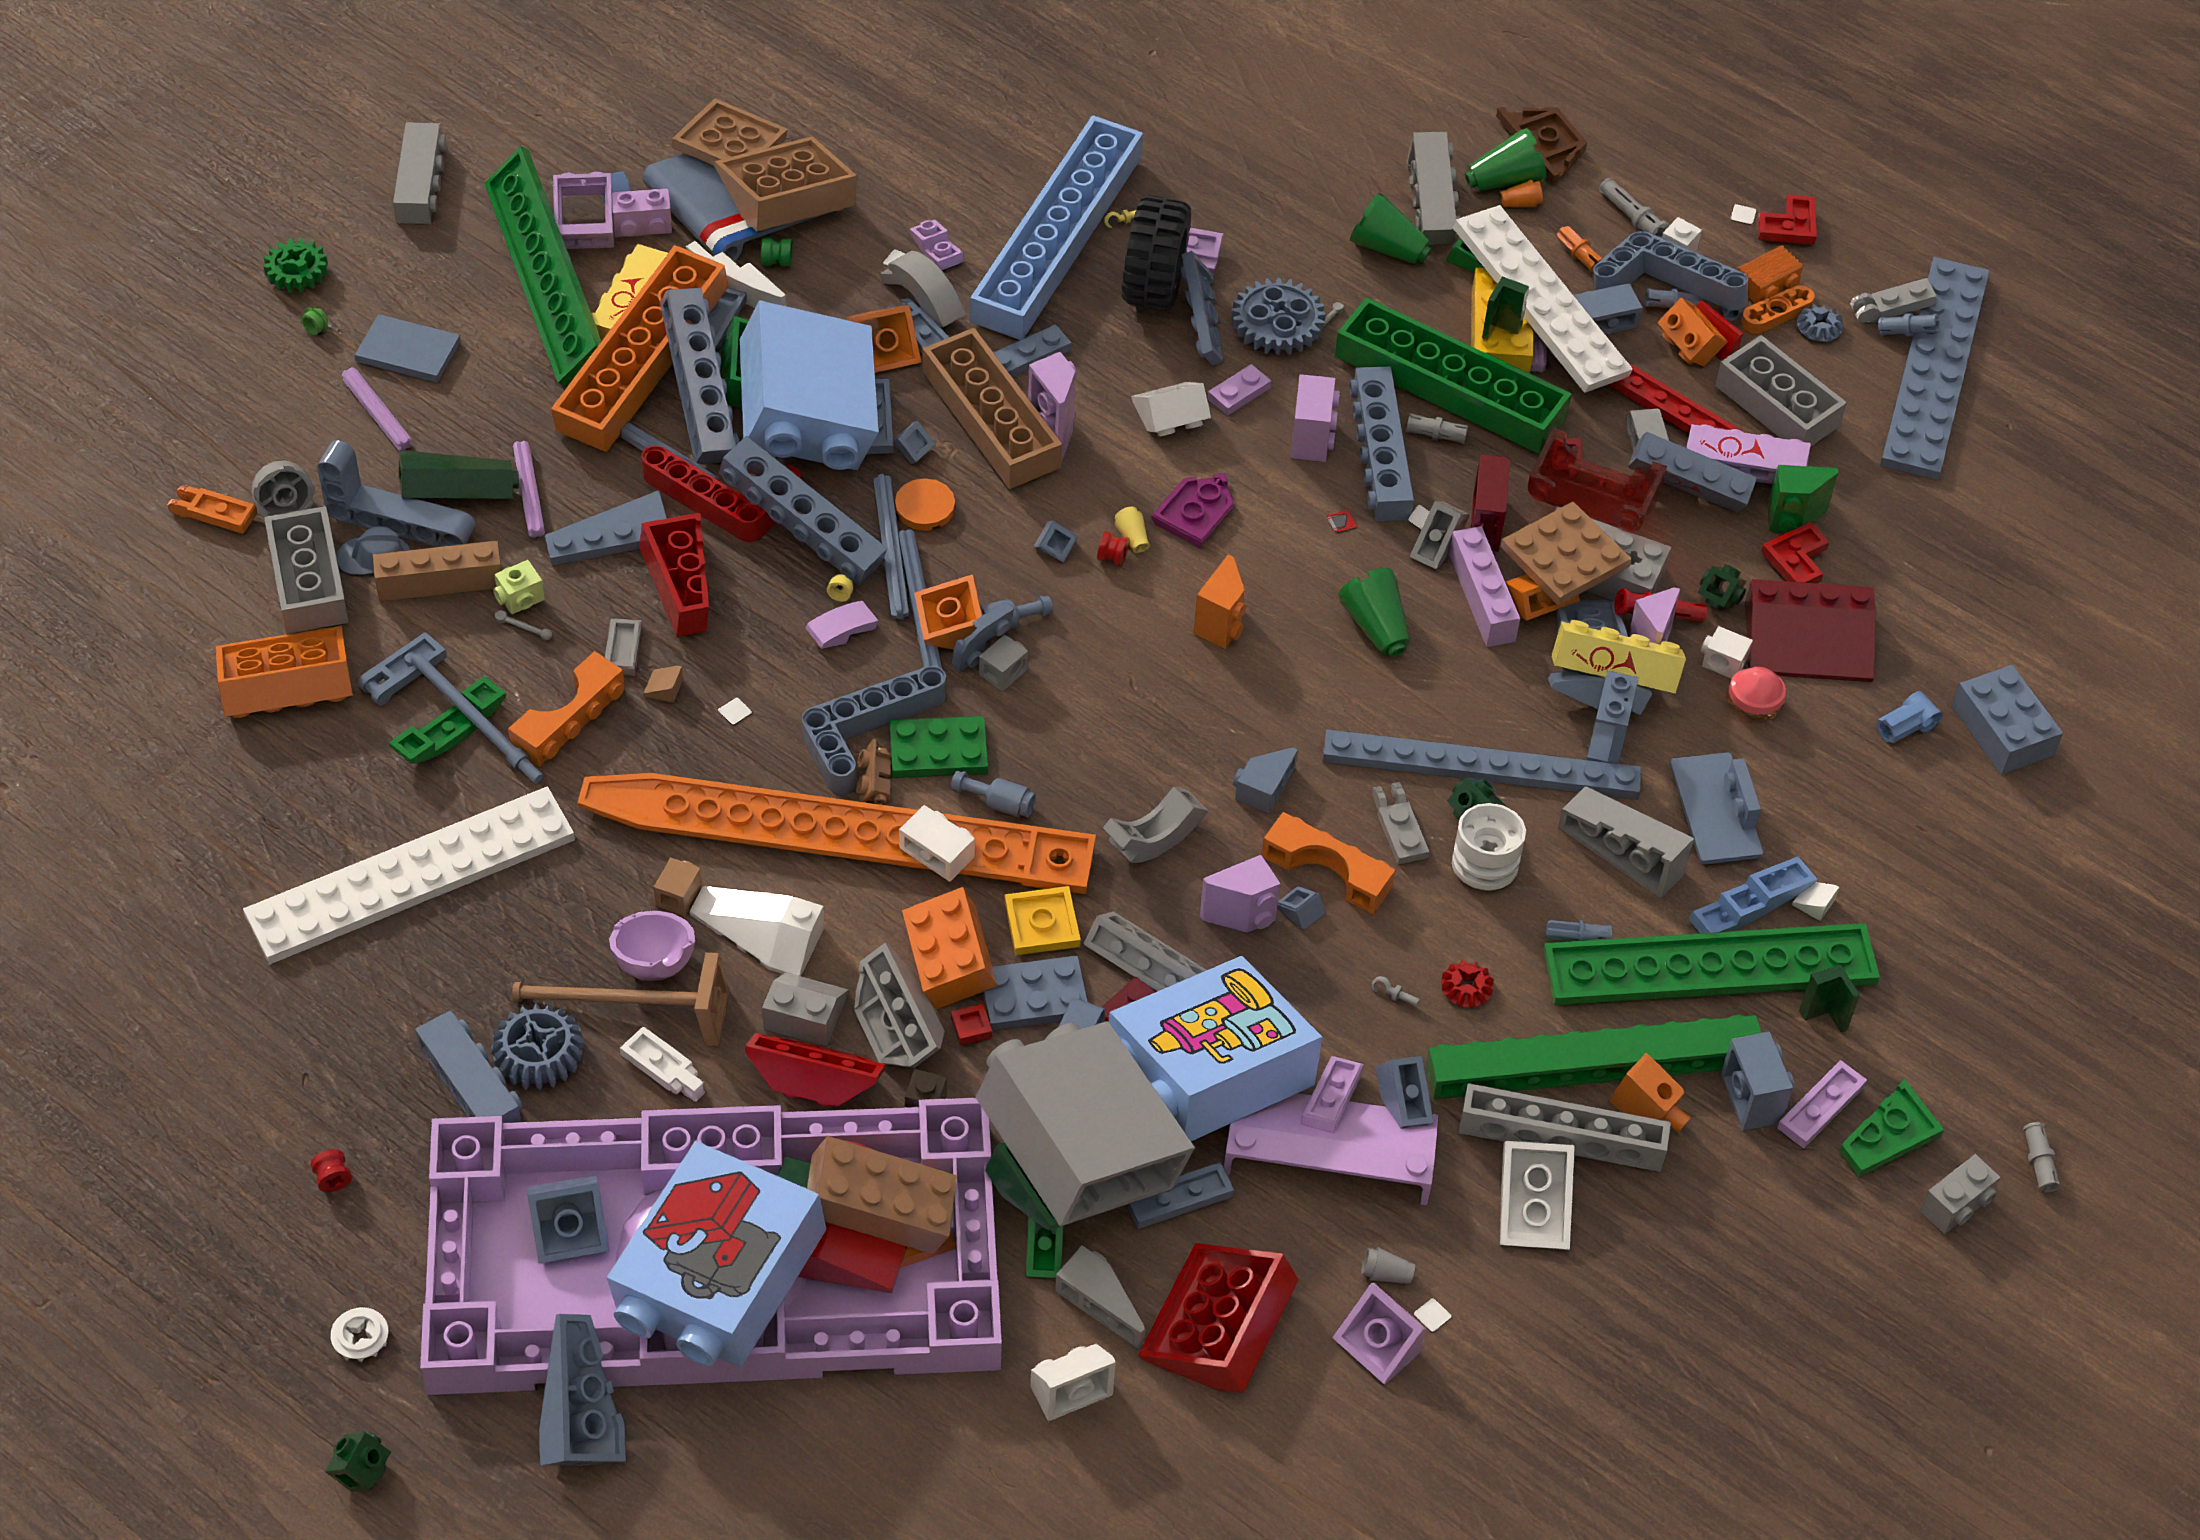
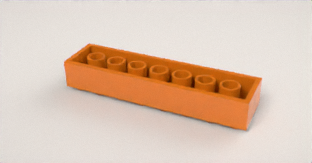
M674 245L552 406L551 412L555 431L607 452L621 434L622 427L629 423L673 363L660 306L666 291L670 289L701 288L703 298L708 301L710 313L728 289L725 265ZM685 319L687 323L694 325L690 320Z

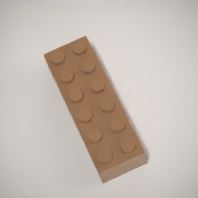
M975 328L923 348V374L1009 490L1062 467L1061 441Z

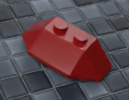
M755 1033L745 1046V1053L773 1091L781 1092L789 1098L802 1097L814 1100L821 1106H839L875 1085L885 1069V1064L874 1062L862 1056L776 1036L767 1037L759 1033Z

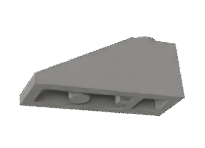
M1081 1246L1056 1274L1055 1292L1140 1350L1144 1344L1145 1326L1111 1265L1100 1253L1096 1251L1091 1252L1084 1246Z

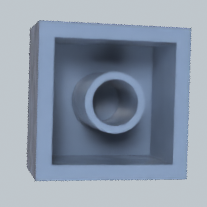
M1770 1031L1731 1039L1720 1073L1743 1131L1779 1124L1785 1110L1788 1108L1790 1095L1794 1091L1793 1076L1789 1071L1786 1072L1782 1062L1781 1047L1778 1043H1774Z

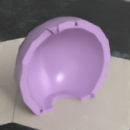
M657 910L645 911L619 920L614 925L609 943L613 959L628 975L643 981H658L674 976L686 965L694 951L695 935L694 929L690 924L673 913Z

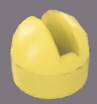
M843 574L834 576L827 587L828 595L839 602L847 601L853 591L852 580ZM838 585L843 586L841 590L837 588Z

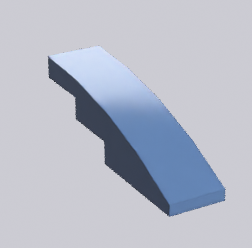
M1797 856L1750 875L1746 884L1723 892L1717 902L1692 911L1689 920L1700 933L1736 931L1790 901L1814 885L1818 879Z

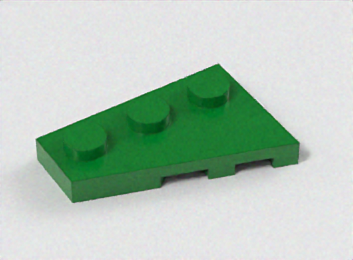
M1904 1078L1896 1090L1888 1098L1884 1099L1878 1109L1868 1119H1865L1844 1141L1839 1152L1858 1177H1861L1942 1137L1944 1128Z

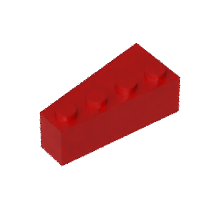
M695 513L641 523L639 548L676 637L706 632L709 601L705 576V557L703 555L701 514Z

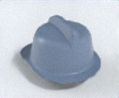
M376 526L367 529L361 537L351 539L343 544L337 551L336 558L338 567L343 572L350 575H365L374 573L373 554L408 551L410 549L393 530L387 527Z

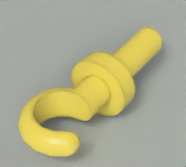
M1125 209L1122 210L1121 215L1117 212H1109L1104 218V223L1108 228H1112L1108 223L1111 216H1116L1118 222L1131 223L1136 210L1129 212Z

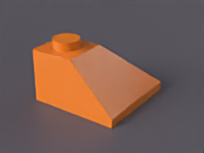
M909 305L846 317L848 321L871 326L875 373L922 363Z

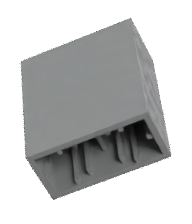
M1108 1021L1080 1029L1076 1023H1067L1053 1030L1045 1040L1026 1046L1019 1039L1009 1040L995 1048L986 1060L989 1070L975 1098L1059 1226L1173 1189L1195 1147Z

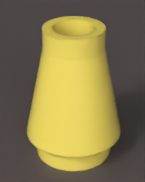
M1126 507L1120 510L1115 515V527L1122 536L1130 538V547L1134 553L1146 551L1150 544L1147 539L1142 512L1138 511L1136 507Z

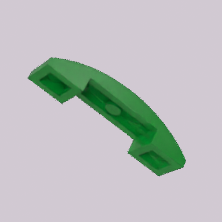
M485 676L461 692L486 719L495 712L506 698V692ZM454 705L420 730L414 726L410 727L391 740L389 747L410 764L420 763L453 748L478 728Z

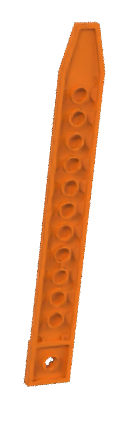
M656 773L585 777L577 802L579 808L642 830L931 870L899 848V829L918 811L915 809ZM942 813L948 821L959 828H965L975 838V857L958 874L1020 882L1022 886L1043 889L1069 886L1072 893H1087L1096 843L1095 834ZM1057 856H1062L1065 863L1055 864L1051 860H1056Z

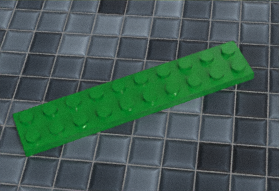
M519 146L484 184L557 382L567 387L602 341L528 149Z
M1866 923L1544 943L1543 948L1554 1005L1803 990L1807 988L1811 974L1841 964L1854 986L1878 985L1880 979Z

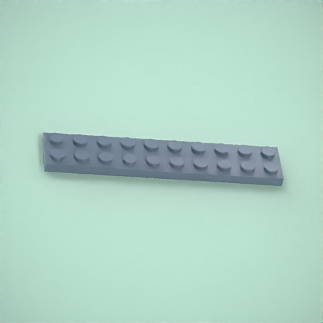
M1933 256L1927 279L1936 294L1937 303L1920 309L1918 316L1938 314L1940 330L1939 332L1915 333L1912 337L1880 466L1935 480L1939 479L1989 270Z

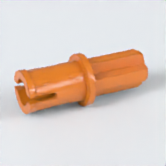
M1569 226L1562 227L1556 235L1557 239L1571 252V256L1574 259L1578 258L1593 273L1594 266L1603 258L1590 247L1588 240H1583Z

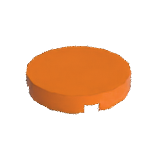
M916 479L904 484L897 492L895 510L899 515V520L904 525L915 530L929 531L938 525L940 527L946 525L952 519L955 511V498L949 487L938 480Z

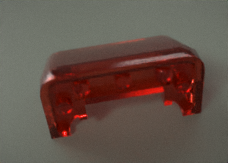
M1553 428L1529 476L1528 491L1530 495L1538 501L1556 507H1563L1574 502L1594 520L1626 531H1637L1640 529L1659 500L1667 466L1653 461L1648 470L1641 472L1642 469L1636 467L1633 475L1629 476L1577 458L1579 447L1573 446L1571 448L1566 442L1567 432Z

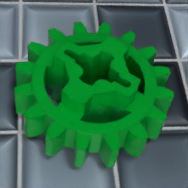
M292 238L288 239V244L284 245L278 242V249L270 248V256H264L265 264L263 266L269 284L276 283L278 290L287 287L288 293H291L294 288H298L300 292H303L305 286L313 289L315 288L314 282L322 283V275L328 274L327 255L324 254L322 246L316 247L315 241L305 244L304 238H301L298 243H294Z

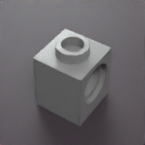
M1005 634L979 656V675L1002 692L1027 671L1028 650L1020 642L1013 641Z

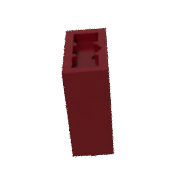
M1480 455L1473 492L1470 528L1482 526L1491 550L1499 552L1507 508L1510 458Z

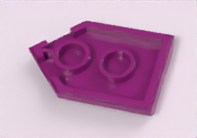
M1213 474L1212 478L1197 479L1196 477L1184 478L1151 515L1152 521L1160 528L1194 546H1201L1234 508V501L1230 495L1226 474Z

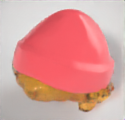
M1752 667L1743 669L1732 677L1725 693V698L1751 720L1763 719L1766 721L1769 718H1776L1778 712L1784 707L1786 688L1783 680L1773 671L1764 667Z

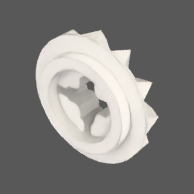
M354 1308L340 1315L334 1322L331 1329V1342L336 1353L338 1352L343 1355L346 1360L352 1358L362 1362L364 1358L371 1355L376 1357L378 1351L382 1347H386L389 1334L388 1325L385 1318L379 1312L370 1308ZM366 1327L368 1338H361L355 1343L353 1333L359 1334Z

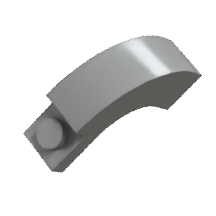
M910 251L888 263V269L880 273L884 284H898L908 289L920 307L939 327H945L966 315L962 303L948 278L933 261L919 252Z
M1173 786L1159 805L1146 816L1132 822L1110 818L1103 829L1111 836L1109 841L1130 862L1139 863L1158 857L1177 845L1201 822L1209 810L1189 790Z

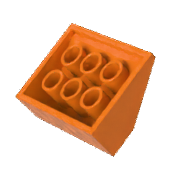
M342 625L216 646L217 679L225 717L242 718L250 715L252 712L265 711L272 713L280 711L283 707L294 705L297 707H308L318 701L338 702L346 699L348 696H353Z

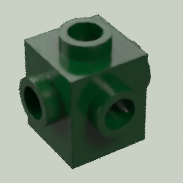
M1725 564L1723 568L1721 566H1712L1702 576L1698 594L1706 597L1705 602L1716 609L1721 610L1722 607L1733 608L1734 604L1738 605L1742 601L1746 593V589L1743 587L1747 581L1739 577L1741 571L1728 564ZM1728 581L1730 584L1726 592H1724L1722 590V585L1724 582Z
M1466 777L1459 781L1452 790L1453 794L1447 800L1454 808L1453 814L1458 820H1460V817L1467 809L1477 804L1493 803L1506 806L1494 794L1495 788L1483 778L1478 780Z
M362 1431L346 1434L336 1443L333 1450L334 1455L325 1473L350 1492L370 1490L375 1481L385 1472V1463L391 1451L381 1444L382 1441L377 1435L371 1432Z

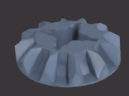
M1812 304L1809 309L1803 308L1797 319V326L1800 332L1807 338L1820 342L1836 339L1840 336L1844 327L1842 315L1836 314L1835 308L1826 309L1824 304L1821 307ZM1822 319H1823V320H1826V323H1825V322H1820V323H1817V324L1815 325L1816 320H1817V321H1821Z

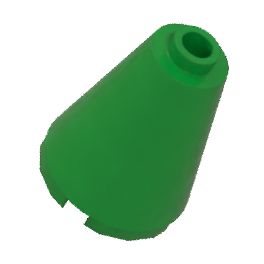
M1527 128L1519 130L1469 164L1468 172H1465L1468 186L1470 188L1474 187L1477 192L1514 187L1529 180L1533 182L1544 181L1546 178L1544 160L1541 152L1537 153L1534 147L1537 142L1531 131Z
M1377 193L1362 214L1363 217L1360 223L1356 224L1349 239L1355 245L1414 265L1418 260L1423 263L1432 249L1428 246L1430 240L1381 193Z
M1391 568L1373 569L1367 572L1369 577L1360 581L1358 576L1350 580L1341 588L1338 596L1340 603L1381 654L1396 657L1403 654L1407 650L1406 646L1410 643L1397 577Z

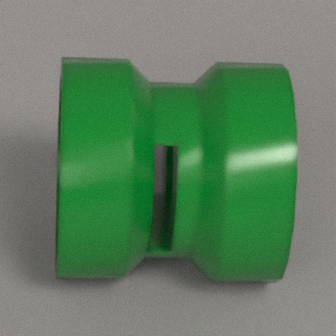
M762 238L761 265L772 266L778 262L781 267H791L792 239H782L778 243L772 238Z

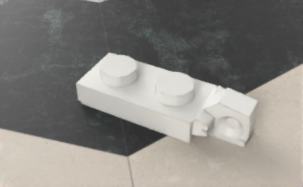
M642 1027L619 1048L621 1056L667 1090H671L675 1094L682 1091L685 1096L695 1102L705 1094L704 1082L696 1077L698 1073L693 1068L692 1062L647 1028Z

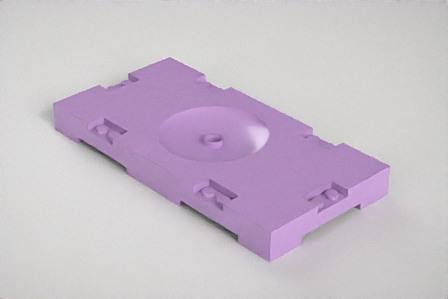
M976 1098L919 1100V1107L781 1112V1105L642 1110V1118L503 1123L502 1116L432 1119L429 1171L431 1189L425 1304H423L420 1364L426 1394L535 1390V1384L546 1383L556 1314L560 1313L591 1315L603 1353L601 1360L606 1380H611L613 1387L823 1378V1371L894 1368V1375L1001 1370L1002 1341L992 1180L985 1171L991 1158L989 1117ZM827 1136L857 1142L879 1152L957 1175L950 1231L955 1239L956 1249L900 1268L892 1293L797 1277L741 1368L720 1358L716 1360L713 1366L700 1365L686 1357L677 1348L676 1341L678 1339L656 1329L650 1338H642L624 1329L614 1318L616 1306L606 1277L695 1141L778 1176L785 1156L811 1163L813 1152ZM596 1175L609 1251L539 1264L526 1187Z

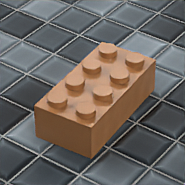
M827 1136L812 1154L807 1189L819 1194L825 1222L934 1254L950 1234L957 1175Z

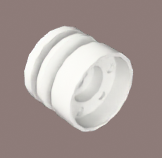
M1486 803L1477 804L1467 809L1460 817L1451 864L1455 874L1462 882L1473 888L1488 891L1501 889L1511 884L1518 874L1526 835L1524 822L1515 811L1503 805Z

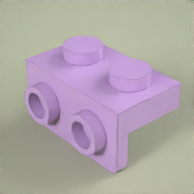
M668 189L612 193L615 237L672 233Z

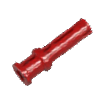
M1620 588L1614 600L1615 613L1623 616L1626 613L1633 614L1636 600L1653 595L1652 592L1644 591L1640 594L1630 592L1627 588ZM1678 600L1674 619L1703 623L1707 618L1708 608L1705 603Z

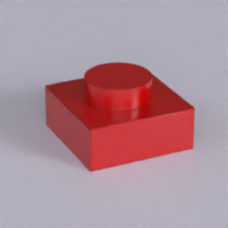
M983 1004L951 1011V1020L960 1046L992 1038V1028Z

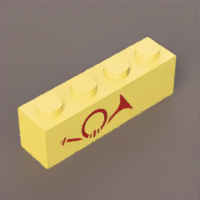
M637 244L632 254L627 255L624 267L619 274H615L608 293L602 295L598 309L595 313H591L601 341L666 257L667 252Z
M1571 620L1570 623L1561 621L1552 653V660L1555 666L1606 677L1607 670L1638 677L1637 685L1675 694L1686 657L1683 650L1679 649L1680 646L1667 641H1662L1661 644L1649 642L1647 637L1637 634L1626 637L1619 635L1617 630L1607 627L1596 630L1589 628L1588 624L1577 620Z

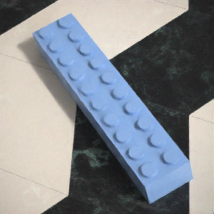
M1093 115L1091 116L970 297V322L1019 340L1025 338L1142 158V132Z

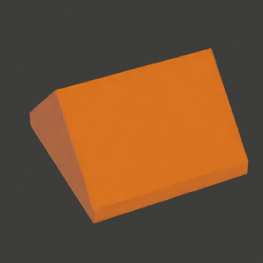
M973 574L914 592L925 644L954 650L957 640L962 639L963 641L976 630L973 622L982 616V610Z

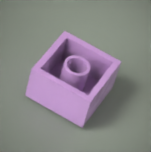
M1299 375L1290 458L1326 462L1327 450H1333L1335 433L1330 432V430L1336 431L1338 413L1332 410V408L1338 409L1340 391L1334 390L1335 378Z

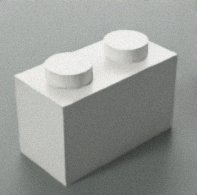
M923 805L899 829V848L950 882L975 857V838L965 828H959L948 821L939 811H933Z

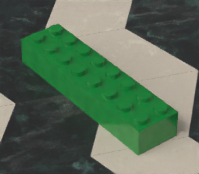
M1368 297L1363 300L1337 332L1335 357L1358 368L1391 366L1395 386L1538 454L1541 453L1567 418L1572 393Z

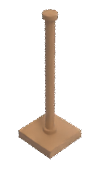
M705 953L698 992L526 986L523 982H514L512 998L514 1002H522L523 999L695 1006L694 1010L705 1046L719 1047L730 990L719 953Z

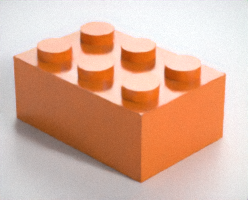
M964 887L902 910L923 992L936 1010L997 987L977 909Z

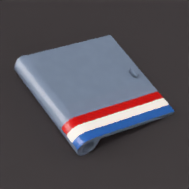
M684 153L650 164L645 169L642 177L644 184L650 190L668 189L670 211L713 256L723 252L733 262L741 255L744 242L813 219L806 218L795 221L792 224L772 227L766 231H756L742 218L715 166Z

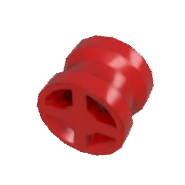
M1105 531L1098 547L1097 560L1102 562L1109 560L1115 566L1122 567L1128 554L1130 538L1124 536L1117 538L1114 537L1113 533Z
M330 1149L317 1154L310 1162L313 1173L318 1175L316 1181L319 1190L322 1192L340 1190L351 1182L352 1175L350 1169L344 1166L346 1159L341 1150Z

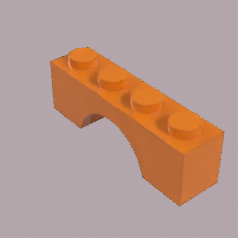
M594 651L573 670L577 691L575 698L568 705L554 711L529 709L508 728L510 742L516 748L520 747L530 757L529 761L540 767L546 760L552 759L568 740L574 739L590 720L596 719L612 700H617L622 695L625 689L623 669Z
M1282 812L1263 839V858L1288 871L1304 864H1320L1331 868L1340 875L1345 883V900L1372 915L1375 914L1393 888L1396 870L1386 862L1376 860L1362 853L1357 847L1349 846L1335 839L1331 834L1320 831L1306 824L1302 819L1292 817L1285 812Z

